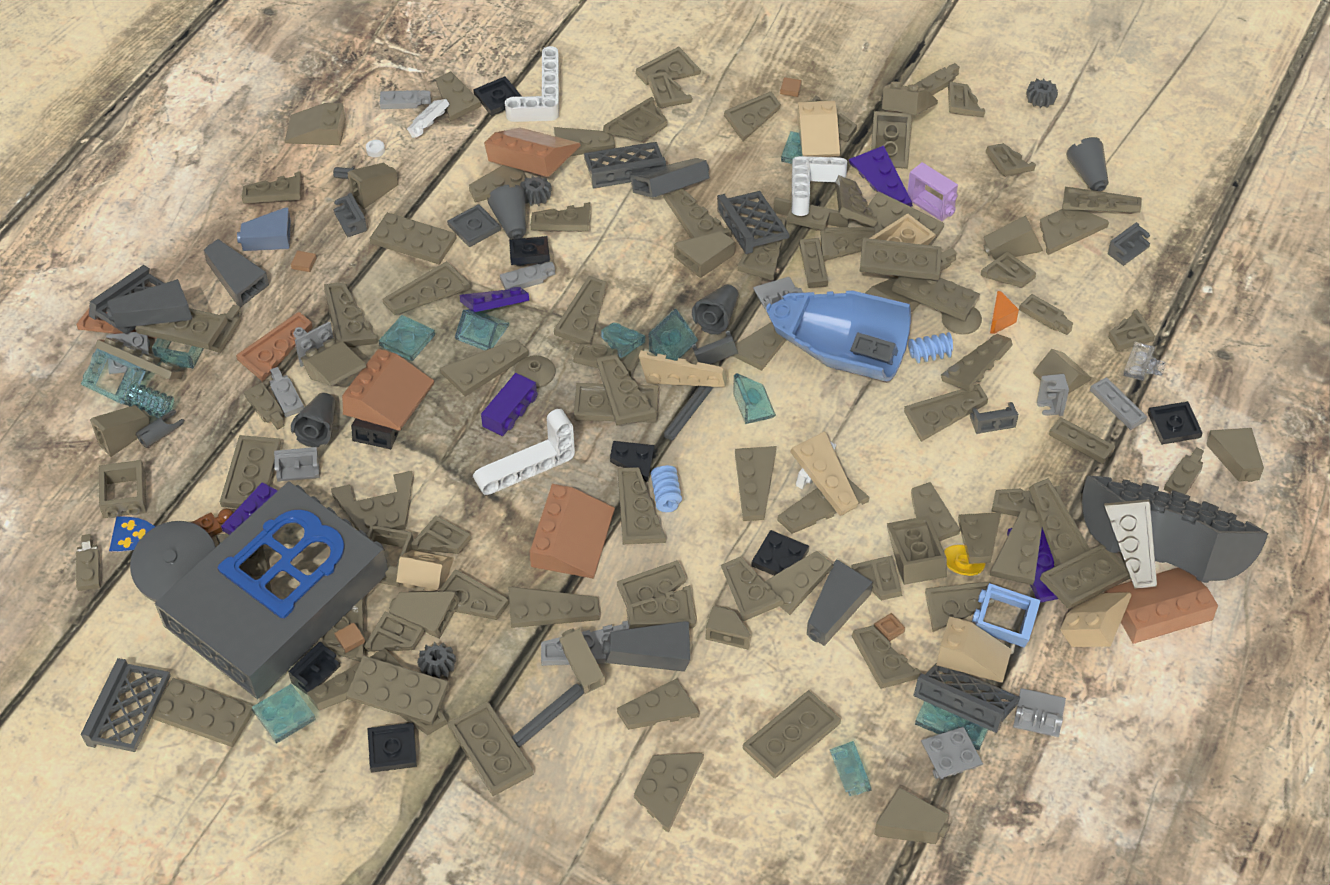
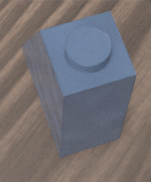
M282 208L242 223L240 232H237L238 244L241 243L243 251L289 249L291 230L289 208Z

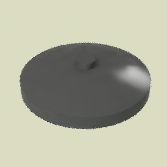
M171 521L160 524L148 531L135 546L130 562L132 579L145 597L156 602L214 550L216 545L210 535L194 523Z

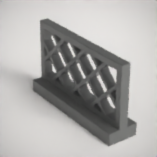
M657 142L584 153V160L591 177L593 189L630 183V174L666 165V160L662 157ZM642 155V156H645L646 158H645V159H642V158H639V156ZM624 158L627 159V161L623 162L621 161V159ZM604 161L609 162L608 165H605V164H602V163H603Z
M761 191L727 198L725 194L717 195V211L732 231L745 254L753 253V247L789 238V232ZM756 198L759 199L758 202L750 201V200L756 199ZM738 203L741 204V206L739 207L732 204ZM746 206H750V207H754V208H753V210H751V209H747V208H745V207H746ZM758 209H762V210H766V212L763 213V212H759V211H757V210H758ZM741 213H743V214H747L748 217H743V216H739V215H740ZM755 216V217H759V218H761V219H760V221H759V220L752 219V217ZM767 219L774 222L771 224L764 221ZM747 225H755V228L747 227ZM760 227L767 228L768 231H763L759 229ZM775 230V231H779V232H781V233L775 234V233H772V231ZM755 235L763 236L758 239L754 238Z
M142 265L92 299L89 305V317L94 320L101 318L116 328L114 320L109 321L106 310L110 309L107 301L151 288L145 287L148 282L155 286L164 284V282L149 274L150 268ZM136 326L123 327L117 329L127 335L132 330H134Z
M117 658L81 732L86 746L95 748L96 745L136 752L170 679V672L131 665L127 663L126 659ZM132 672L142 675L141 678L131 683L128 680ZM155 677L162 678L160 683L150 687L149 680ZM146 683L148 689L135 694L133 688ZM131 690L133 696L121 702L119 700L121 694ZM151 694L153 696L151 702L141 706L139 700ZM137 702L139 708L126 713L124 707ZM122 709L124 715L111 721L112 713ZM143 713L142 721L132 725L130 719ZM128 721L130 727L117 733L115 726ZM111 728L113 729L115 735L107 739L101 738L103 732ZM132 732L135 736L131 744L121 741L120 738Z
M936 664L925 675L921 674L918 677L913 695L995 733L1000 730L1002 722L1020 700L1019 696L971 675L937 666ZM945 681H952L953 683L946 684ZM965 690H973L974 693H966ZM986 699H993L994 702H987ZM1001 699H1005L1009 702H1002Z

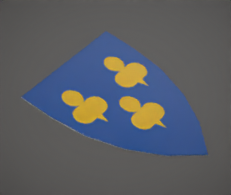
M117 516L109 551L134 550L139 540L155 526L140 518Z

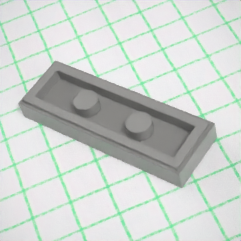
M1107 377L1090 387V391L1130 430L1146 422L1147 416Z

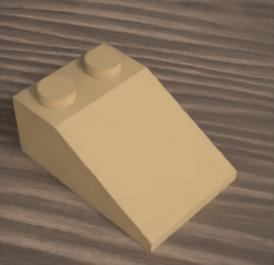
M835 101L798 102L797 122L802 156H840Z
M906 214L869 239L929 245L936 234L911 215Z
M1130 592L1101 593L1071 609L1067 613L1060 629L1071 647H1111L1131 598Z
M949 616L936 665L1003 683L1012 649L972 622Z

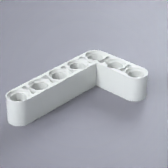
M548 46L542 50V96L508 98L505 101L507 120L511 122L554 121L559 117V55L556 47Z
M798 156L793 158L792 213L797 216H804L809 213L810 181L835 182L838 175L846 178L847 160L838 157Z
M555 409L547 416L548 440L475 471L473 478L484 495L495 493L573 458L575 454L573 425L562 409Z

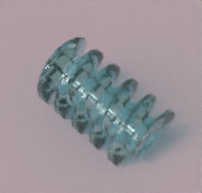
M137 382L129 388L126 395V403L129 407L136 405L141 411L145 410L150 416L160 418L172 410L174 397L171 395L167 397L166 393L160 394L158 390L153 391L151 387L146 388L145 385L139 386Z

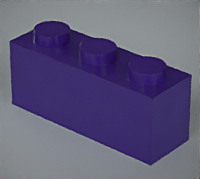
M515 373L481 413L482 427L504 436L508 430L510 431L513 428L515 421L524 415L529 404L536 400L538 395L536 382Z

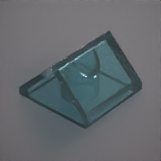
M676 308L649 332V352L656 356L658 354L666 355V359L675 361L698 341Z
M463 310L455 339L482 350H488L496 345L508 328L509 322L480 311Z
M736 373L733 381V395L745 424L774 418L776 414L764 385Z

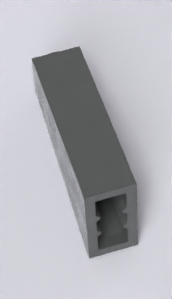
M693 158L630 174L633 193L654 198L709 179L707 160Z
M219 239L204 249L207 264L240 308L269 286L267 274L264 270Z
M178 279L107 301L110 309L106 310L109 321L114 320L116 328L192 319L187 300Z
M839 560L834 562V567L827 577L807 623V635L809 638L823 646L831 640L872 592L873 582Z
M683 621L610 632L608 639L604 640L602 653L606 654V663L685 672L690 662L689 622Z

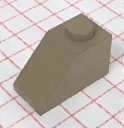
M713 606L706 625V640L749 650L750 633L736 612L726 607Z

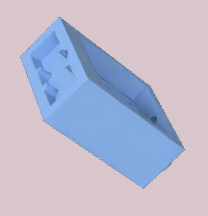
M989 583L986 590L982 589L978 602L981 603L979 610H975L972 622H975L976 626L995 638L1025 647L1031 636L1040 600ZM990 598L1026 610L1019 633L983 622Z

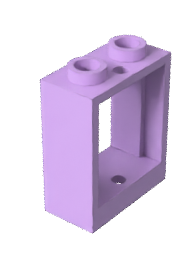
M923 162L910 171L907 193L912 203L940 221L951 217L956 210L955 202L958 196V184ZM928 185L942 194L943 201L925 190V186Z

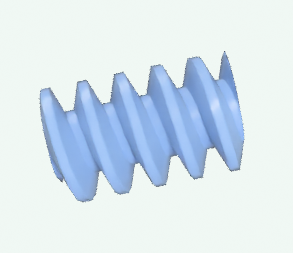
M950 332L946 335L944 333H940L939 336L932 335L931 338L924 336L923 340L918 337L915 341L909 339L908 349L911 358H915L917 363H920L921 357H923L925 362H928V356H931L932 360L935 361L936 354L939 355L940 359L944 358V353L947 354L948 358H951L953 340Z
M671 465L654 468L651 471V480L654 488L656 508L661 512H673L682 501L677 469Z

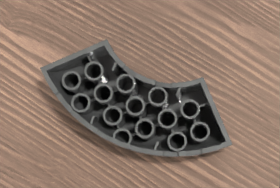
M1087 476L1082 497L1084 519L1092 536L1105 546V549L1109 552L1118 553L1121 550L1104 503L1147 499L1150 501L1155 561L1160 563L1166 562L1196 576L1198 581L1204 583L1223 581L1241 574L1257 559L1267 540L1269 533L1249 521H1246L1244 524L1236 520V514L1218 510V506L1206 501L1199 504L1191 501V496L1173 490L1171 494L1158 491L1159 486L1142 483L1141 486L1126 479L1119 483L1113 482L1111 477Z

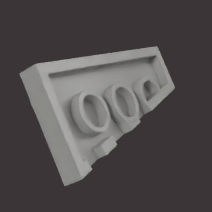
M628 620L623 621L621 625L612 627L611 624L603 626L601 630L582 632L597 664L606 663V654L602 653L604 640L608 639L610 632L629 629ZM559 638L541 642L542 666L570 665L560 646Z

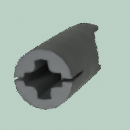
M173 409L136 432V436L139 442L145 448H148L180 427L185 420L181 419L174 424H166L165 421L176 413V410Z

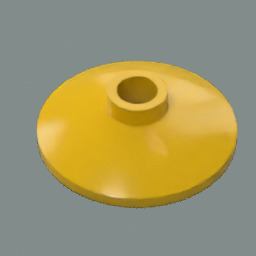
M952 545L944 550L947 557V567L955 573L974 576L980 574L985 568L986 563L969 564L964 545Z

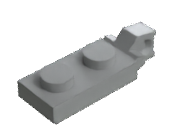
M430 91L380 92V109L417 108L421 104H431Z
M553 262L535 264L500 274V280L505 290L512 287L524 289L541 284L547 277L555 275V266Z
M278 367L270 369L273 379L269 381L271 390L285 418L299 413L304 408V405L290 378L287 375L282 376Z

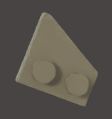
M666 72L648 75L647 80L659 108L692 102V96L690 94L686 95L681 90V86L673 81L672 77Z
M949 82V112L984 117L985 109L978 106V99L971 92L972 90L968 84Z
M1004 143L987 146L986 153L1003 176L1035 170L1036 164L1034 162L1028 164L1022 160L1023 155L1013 151Z
M1007 251L983 268L981 276L1022 288L1035 279L1036 272Z
M1136 309L1128 319H1123L1119 326L1114 327L1109 332L1108 337L1116 350L1120 351L1152 342L1155 335L1138 309Z
M435 515L411 543V548L418 551L459 554L471 540V535Z
M893 556L851 565L853 570L873 582L872 592L881 601L902 596Z
M385 611L364 645V649L368 652L381 651L384 648L387 651L414 650L425 631L422 627Z

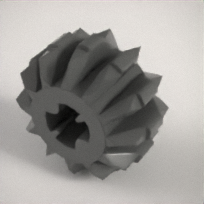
M1036 78L1035 82L1031 81L1026 91L1028 103H1032L1033 107L1039 106L1040 108L1042 106L1048 108L1049 105H1054L1058 96L1056 84H1052L1051 80L1045 81L1044 78L1043 80Z
M532 175L531 178L525 177V181L521 182L520 186L523 187L525 192V204L529 203L530 206L537 204L539 206L540 203L546 204L547 200L550 199L552 188L547 178H541L540 175L538 177Z
M434 641L433 646L425 645V650L420 651L417 663L422 674L435 676L439 679L442 675L448 678L449 672L455 669L456 656L453 654L451 647L446 648L444 642L438 646Z

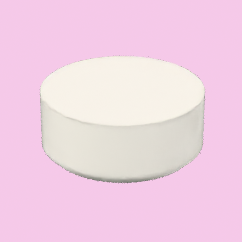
M380 140L369 141L366 144L367 154L370 157L382 156L385 153L384 143Z

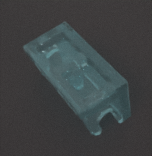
M854 741L830 749L845 792H848L849 796H854L866 791H872Z

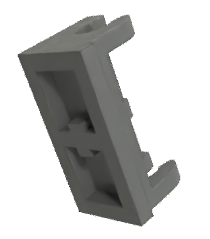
M352 193L334 201L335 205L343 203L342 206L336 207L333 210L347 238L367 231L365 217Z
M1136 222L1110 241L1108 255L1124 266L1150 247V243L1143 238V236L1149 238L1150 234Z
M726 331L727 337L698 349L696 344H693L692 348L697 361L712 364L738 354L730 331Z
M857 332L850 350L853 354H860L887 362L889 365H893V355L897 356L898 354L895 343Z
M1008 402L1009 407H1006V409L979 413L977 408H972L973 413H970V419L976 434L1016 428L1018 412L1013 402Z

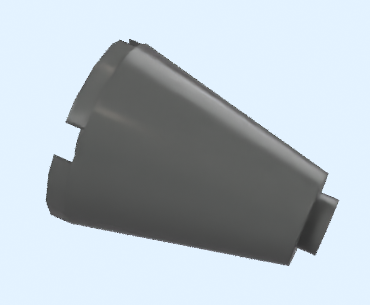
M1097 137L1082 139L1081 144L1077 146L1073 144L1066 153L1069 162L1091 190L1103 191L1106 189L1109 181L1102 141Z
M503 185L491 191L490 198L487 197L488 205L506 235L510 239L522 238L526 234V206L523 187L515 185V187Z
M726 284L698 300L692 308V317L695 324L698 323L702 327L701 330L709 334H720L726 330L739 297L737 289L732 285Z
M319 393L294 417L291 423L292 434L295 433L300 443L308 447H319L322 444H328L333 429L336 405L334 397L328 393Z

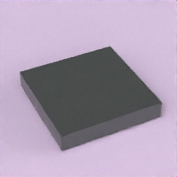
M480 204L447 221L448 226L468 247L501 231V226Z

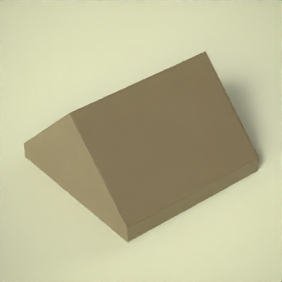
M1054 349L1048 352L1033 372L1040 380L1042 376L1064 374L1069 388L1068 394L1089 382L1092 378L1064 352Z

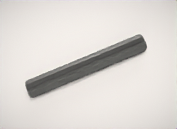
M698 387L664 431L666 439L670 441L675 439L713 387Z
M574 684L514 734L512 739L518 748L584 694L582 687Z

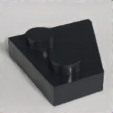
M613 441L610 462L623 468L639 467L643 480L649 482L654 445Z

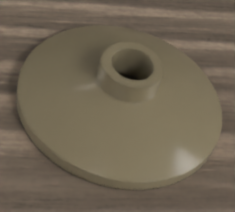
M975 307L965 321L944 312L942 313L943 325L949 331L956 334L973 333L980 327L982 322L981 314Z
M529 356L522 359L516 365L515 373L536 382V388H540L553 380L555 366L546 357Z

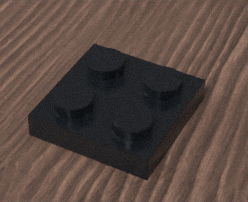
M506 76L473 89L474 95L481 101V104L491 116L505 111V101L508 98L522 97Z
M548 236L509 239L511 265L523 266L531 263L543 264L550 262Z
M1188 401L1150 407L1148 409V415L1161 445L1202 437L1203 432Z
M770 530L754 556L751 566L775 576L805 558L809 552V545Z
M413 722L367 728L371 773L417 767Z

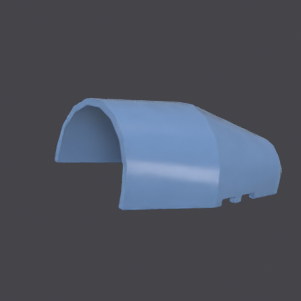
M830 291L827 294H814V292L788 293L782 296V300L772 305L770 303L767 305V313L777 334L827 367L882 381H890L901 365L910 334V304L857 291H846V293L836 294ZM857 332L895 343L898 354L897 356L893 355V365L860 354H853L850 350Z

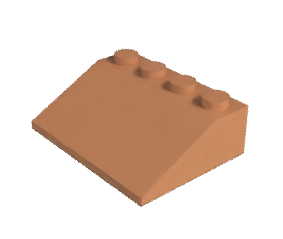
M524 128L495 132L484 142L488 161L549 177L581 146L579 142Z
M378 349L366 364V368L361 370L342 395L343 415L400 431L434 385V380L398 354Z
M552 484L530 549L531 567L594 579L615 508L573 487Z
M1179 567L1157 573V587L1134 588L1133 582L1130 581L1116 585L1104 592H1130L1131 598L1121 624L1132 644L1212 621L1218 608V604L1208 587L1201 581H1198L1194 575Z

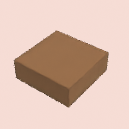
M784 77L780 94L798 97L802 80Z
M297 250L291 263V268L311 272L317 259L316 254Z
M892 613L874 623V627L889 642L905 632V627Z
M355 623L334 633L345 653L365 643V638Z

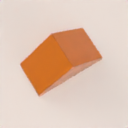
M997 291L991 334H995L1017 322L1019 309L1001 291Z

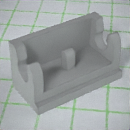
M1064 374L1041 377L1036 403L1038 407L1048 406L1051 408L1050 410L1042 411V414L1045 416L1064 415L1069 392Z
M317 447L274 451L277 482L320 478Z

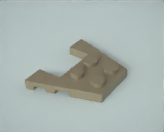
M412 471L393 475L397 492L353 501L349 484L331 488L332 496L338 501L341 509L349 516L358 531L362 530L366 535L370 525L405 530L413 482Z

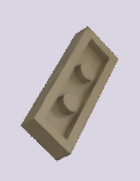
M819 238L799 240L808 288L828 286Z
M1062 417L1058 419L1049 432V435L1102 464L1107 461L1115 449L1113 444Z

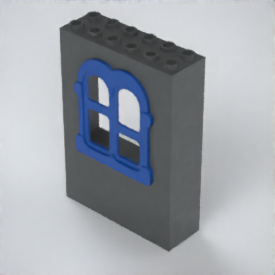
M288 481L154 604L166 629L258 700L386 576L385 572L388 570L384 554L385 549L379 542L370 540L362 530L358 531L353 528L347 519L342 520L338 517L333 509L324 507L315 496L310 497L301 486H295ZM289 523H297L304 528L305 532L303 538L293 548L288 549L273 538V535L282 526ZM323 542L327 544L331 550L330 556L311 575H305L291 565V561L311 543ZM266 544L279 553L282 558L260 579L254 580L243 572L239 566L260 546ZM281 571L287 572L300 582V585L285 599H279L265 588L266 584Z

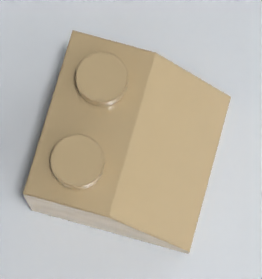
M410 550L400 556L396 582L403 583V586L407 588L419 586L424 587V591L437 592L447 580L454 557Z

